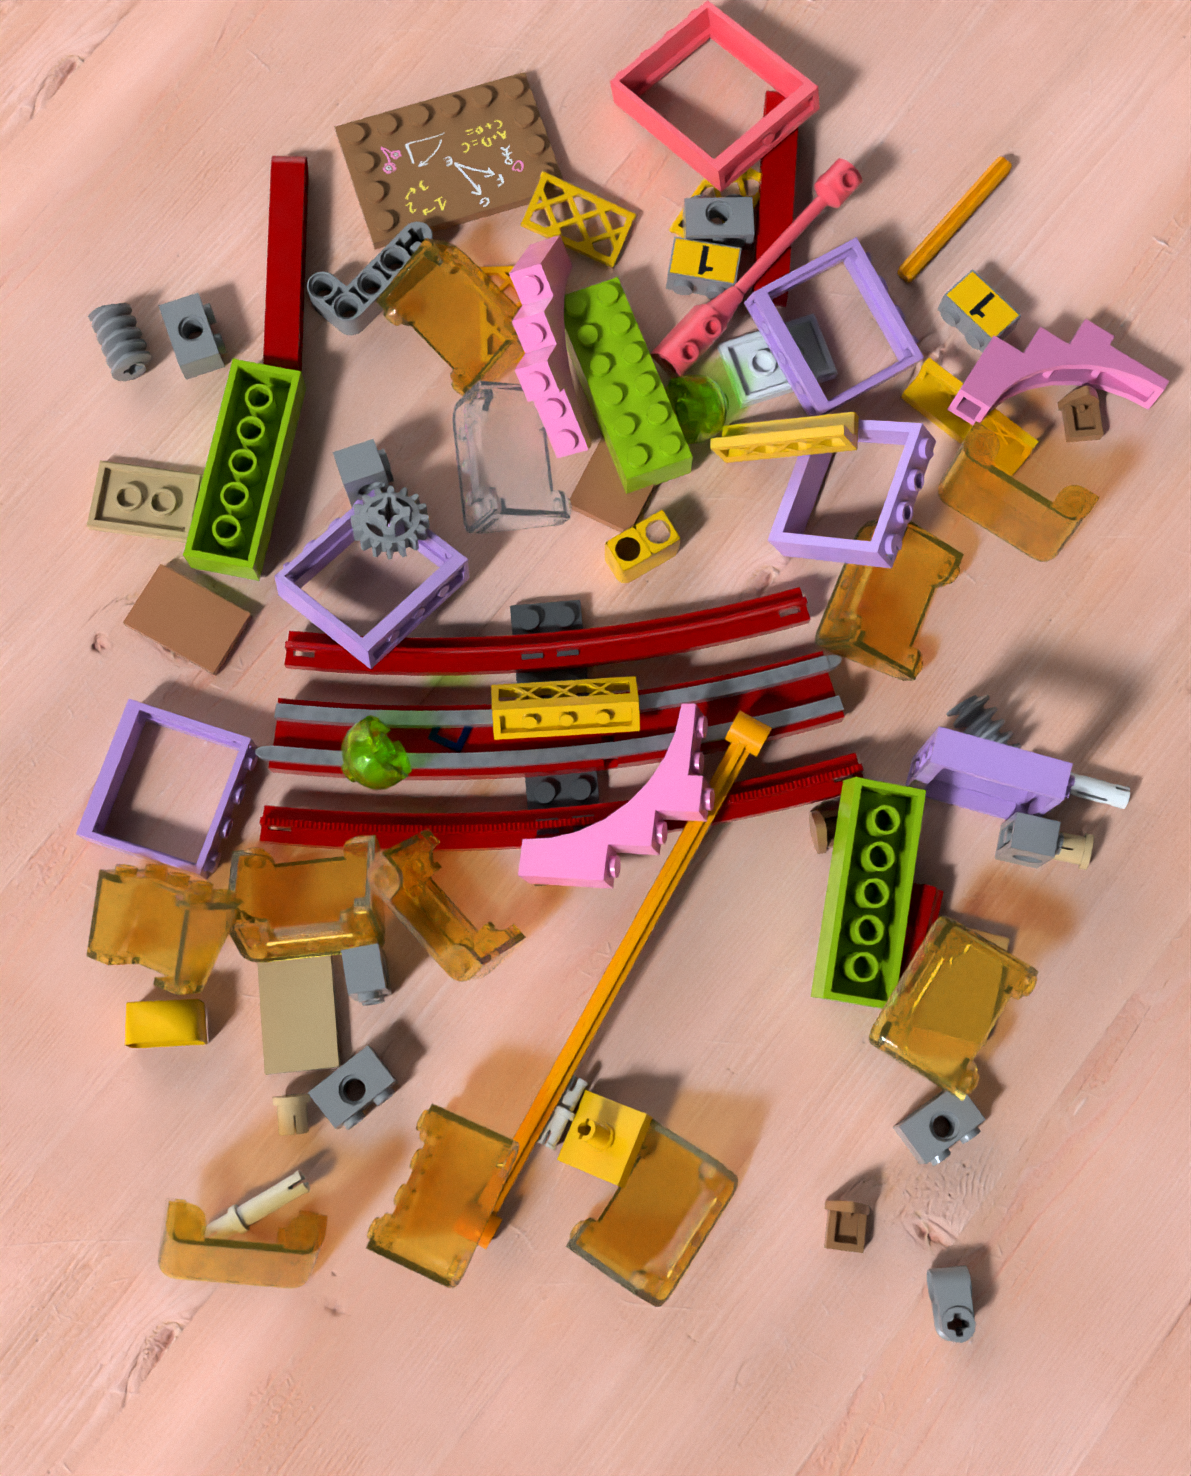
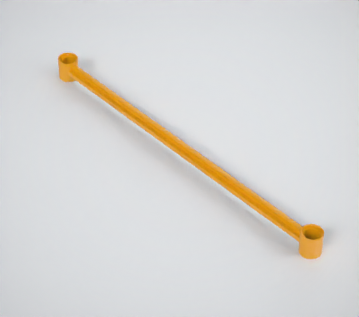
M739 711L725 737V740L730 742V745L709 781L710 788L714 789L715 801L713 810H708L707 822L687 821L477 1204L471 1200L469 1201L453 1230L454 1232L485 1250L489 1246L503 1220L497 1216L498 1211L749 754L757 757L772 727Z

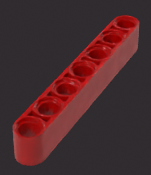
M766 90L763 117L786 99L778 91ZM798 128L760 160V201L757 208L754 264L793 223ZM791 245L757 280L752 287V293L790 273ZM788 291L772 299L775 307H786Z
M272 156L263 362L265 365L297 370L302 373L309 185L307 156Z

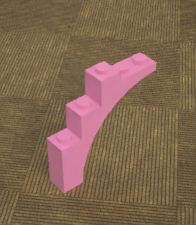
M560 235L530 244L509 273L522 304L512 323L525 352L515 372L527 401H534L557 458L589 450L592 445L581 415L568 361L564 327V296L567 279L573 266Z
M1085 319L1069 344L1040 327L1024 352L994 335L947 410L973 426L978 427L990 411L1006 399L1026 390L1050 385H1088L1095 389L1124 397L1149 410L1165 390L1169 380L1112 347L1110 344L1115 336Z
M681 704L676 732L664 759L647 784L627 804L604 820L580 831L553 838L523 839L518 876L529 884L613 889L614 878L619 877L621 867L620 857L617 856V853L660 855L661 844L666 843L668 833L667 823L664 822V819L707 822L708 810H713L715 793L703 776H697V774H702L704 768L703 752H700L701 738H706L708 731L707 717L703 715L696 704Z

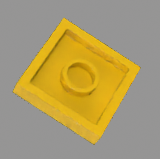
M585 1090L557 1160L621 1188H625L653 1117Z

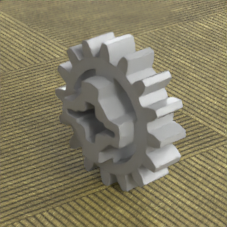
M389 485L385 493H382L378 487L374 488L375 496L372 498L369 495L363 494V505L355 504L353 506L355 515L351 516L355 541H360L361 549L365 551L372 547L374 557H378L381 552H386L388 559H392L394 552L398 551L402 557H405L406 548L408 547L417 551L419 549L418 540H426V529L430 528L427 506L425 503L420 504L419 495L416 493L408 497V491L405 487L399 493L394 492L393 485Z

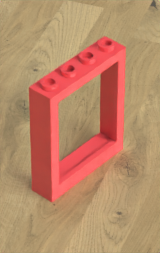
M708 0L699 8L691 11L687 18L673 29L667 31L658 42L649 49L644 50L635 61L625 69L620 70L610 81L614 103L721 192L820 109L819 90L816 84ZM709 38L786 98L715 159L639 98Z

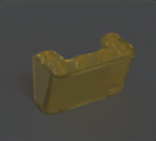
M116 864L115 869H99L86 956L106 965L140 964L169 976L154 977L153 985L176 995L203 992L243 904V900L237 898V892L228 889H213V883L202 880L191 881L189 874L167 872L168 867L159 864H146L145 869H138L137 866L129 864Z
M432 1103L429 1110L425 1109L422 1112L416 1126V1130L420 1132L419 1139L425 1144L422 1149H417L411 1159L409 1168L412 1172L407 1183H403L396 1192L393 1201L396 1207L393 1214L385 1213L381 1218L376 1217L371 1223L367 1232V1238L370 1240L366 1249L447 1288L454 1289L462 1280L515 1162L519 1143Z

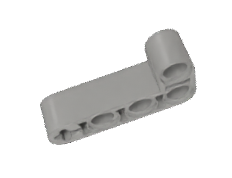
M417 221L405 226L348 286L328 272L321 271L313 274L307 282L312 307L345 335L359 334L433 258L435 249L430 227L423 222ZM393 264L403 265L400 269L397 270L389 269V267ZM371 287L380 289L373 294L366 293V290ZM322 290L331 291V293L327 296L322 297L317 295ZM347 311L357 312L353 317L347 318L342 316Z

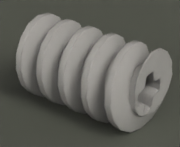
M127 303L103 305L93 310L88 316L92 322L94 332L97 333L96 338L99 344L102 345L101 350L104 356L107 357L106 362L111 369V374L118 381H129L140 377L146 371L145 365L152 358L150 352L145 351L147 347L145 340L139 339L142 332L140 328L135 327L137 320L135 316L131 315L133 310Z
M988 695L972 696L946 713L948 717L959 715L953 725L955 728L967 727L963 733L1005 745H1008L1007 742L1013 735L1012 731L1000 733L999 730L1005 723L1004 719L992 721L991 718L998 710L996 707L988 709L983 707L990 698ZM1017 743V744H1012V745H1009V746L1016 747V748H1019V749H1020L1021 744H1020V743Z

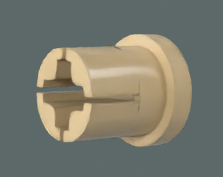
M1059 832L1064 835L1063 845L1060 854H1055L1053 860L1077 864L1079 869L1087 870L1092 854L1094 835L1086 833L1085 836Z
M290 1094L272 1097L273 1105L277 1106L279 1135H295V1132L297 1135L309 1132L307 1103L311 1102L309 1094Z

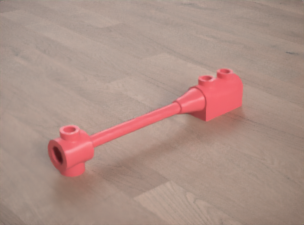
M837 159L814 184L817 197L741 279L707 304L694 306L658 344L650 355L672 379L682 378L721 336L743 300L744 294L826 206L839 208L862 184V177L859 171L847 160Z

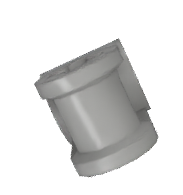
M967 1266L928 1269L927 1287L932 1303L936 1332L946 1341L958 1343L968 1341L975 1332L976 1323L972 1303V1283ZM954 1317L962 1321V1327L956 1328V1332L947 1327V1322L952 1321Z

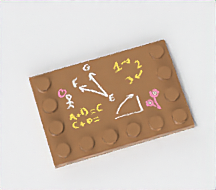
M525 72L335 126L336 135L375 250L386 247L405 226L417 221L427 224L433 233L528 205L540 181L542 171L563 180ZM546 182L543 190L547 199L564 194L562 188Z

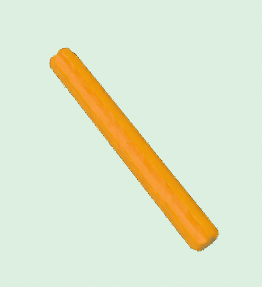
M1003 156L997 157L899 266L897 274L907 283L912 282L1010 173L1012 168L1010 161L1006 160Z

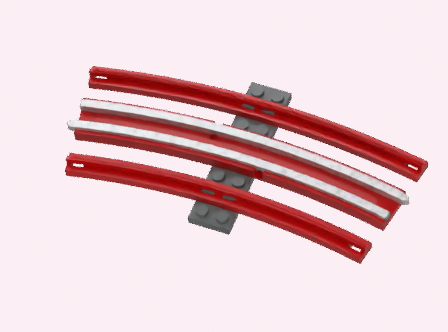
M800 587L747 601L676 616L583 629L580 600L510 606L512 635L451 638L405 637L372 669H369L327 634L289 631L288 641H285L286 657L284 665L287 669L370 675L463 676L516 673L517 683L588 679L587 667L637 661L729 644L808 624L811 618L807 609L806 596L803 597ZM795 608L798 610L797 613L780 617L779 614L780 612ZM822 650L740 672L638 690L640 731L494 740L492 704L375 705L278 698L274 716L277 720L273 745L262 746L255 750L256 755L260 759L269 762L268 768L273 773L373 780H482L525 777L528 810L475 813H376L264 805L263 817H260L259 823L261 825L259 841L276 845L366 851H484L521 849L523 839L553 838L577 832L604 820L630 801L600 803L597 771L662 762L676 732L681 704H696L703 715L707 717L706 738H701L700 752H703V755L728 749L730 742L726 741L725 737L739 711L772 727L765 742L842 722L845 718L844 708L840 696L835 694L828 673L839 666L842 658L838 655L824 656ZM296 651L313 652L315 656H296ZM629 691V692L614 693V694H627V693H630V691ZM584 692V693H577V694H575V695H577V696H588L589 693ZM541 695L539 697L542 699L552 698L553 695ZM851 753L775 774L734 782L711 825L779 812L841 796L843 780L835 783L834 780L850 775L853 776L852 778H864L862 763L859 764L856 753ZM664 819V822L667 823L668 833L682 831L687 823L685 820ZM271 827L290 828L291 831L274 830ZM534 884V886H544V885H545V884Z

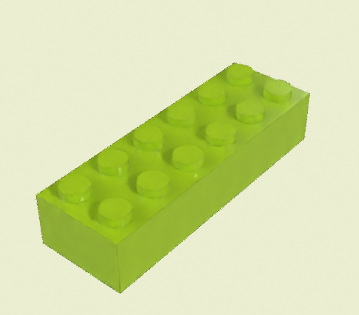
M616 277L566 294L564 296V327L567 351L626 494L691 473L693 456L619 278Z
M232 359L183 553L191 568L260 581L306 392V385L301 371Z
M860 777L843 780L810 997L878 1009H895L926 790Z

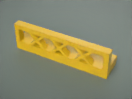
M928 357L922 364L918 376L902 393L901 399L1009 481L1028 459L1039 441L996 408L990 411L978 427L973 426L947 410L963 383Z
M855 412L725 425L722 429V437L711 438L710 448L725 463L854 451L858 448L859 416Z
M636 676L491 685L494 740L640 731ZM617 690L630 691L627 694H614L612 692ZM584 692H587V693L590 694V695H588V696H577V695H575V694H577V693H584ZM541 695H553L552 698L542 699L539 697ZM500 697H516V698H517L516 700H511V701H499V698H500Z

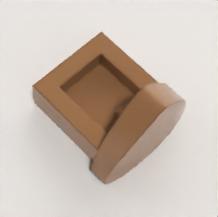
M1088 385L1080 387L1067 394L1057 403L1058 410L1062 411L1066 443L1100 440L1103 437L1099 394L1093 387Z
M839 809L809 812L811 837L818 854L826 853L827 849L833 848Z
M825 1201L824 1209H828L824 1248L864 1253L867 1215H870V1206L852 1201Z

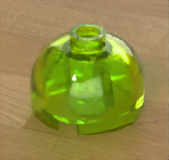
M686 374L670 380L666 388V394L687 444L702 443L716 436L722 430L729 410L728 397L719 384L711 377L701 374Z
M368 715L347 731L341 747V756L344 762L341 768L345 776L352 783L357 781L363 787L372 790H385L410 776L408 774L412 771V767L399 740L392 743L385 735L391 731L389 727L373 715Z

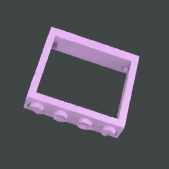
M857 237L753 292L744 302L808 417L826 415L908 370L924 358L917 346L918 339L911 335L905 324L902 310L897 305H894L888 294L886 281L882 276L877 275L871 264L869 251L865 253ZM843 262L899 362L827 400L773 304L772 299Z
M859 419L858 442L905 445L871 542L804 534L832 453L798 456L768 541L783 556L892 568L898 550L902 548V538L907 524L913 517V507L919 491L923 488L924 475L929 461L934 456L933 449L936 440L923 423Z
M374 489L367 494L371 498L375 496ZM358 499V500L354 503V505H355V504H362V505H363V501ZM352 507L341 518L333 520L320 537L308 542L296 558L291 562L283 564V569L274 577L278 595L369 669H372L469 579L468 559L430 529H426L427 539L418 540L419 549L417 551L439 568L362 638L301 589L355 541L351 525V516L355 515L354 507Z
M128 699L76 835L86 841L207 880L209 872L214 873L218 867L221 857L218 848L222 838L227 839L231 832L233 818L230 816L234 805H239L243 800L246 791V784H243L247 771H252L256 765L258 756L255 753V749L257 746L249 737ZM146 721L238 751L197 863L103 833Z
M939 726L912 757L905 786L926 790V798L1007 820L1016 812L1042 817L1045 813L1050 812L1056 805H1060L1065 797L1069 798L1071 787L1075 783V776L1070 775L1073 763Z

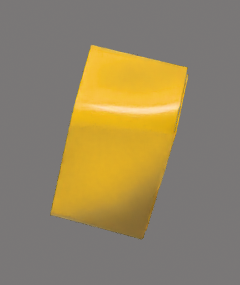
M660 510L606 541L604 558L619 582L630 583L676 556L681 538L664 511ZM661 520L668 529L670 537L664 543L656 544L647 538L646 528ZM630 537L639 543L641 550L636 559L624 561L617 556L615 548L617 544Z
M200 999L126 1002L125 1046L130 1048H154L208 1044L205 1004Z

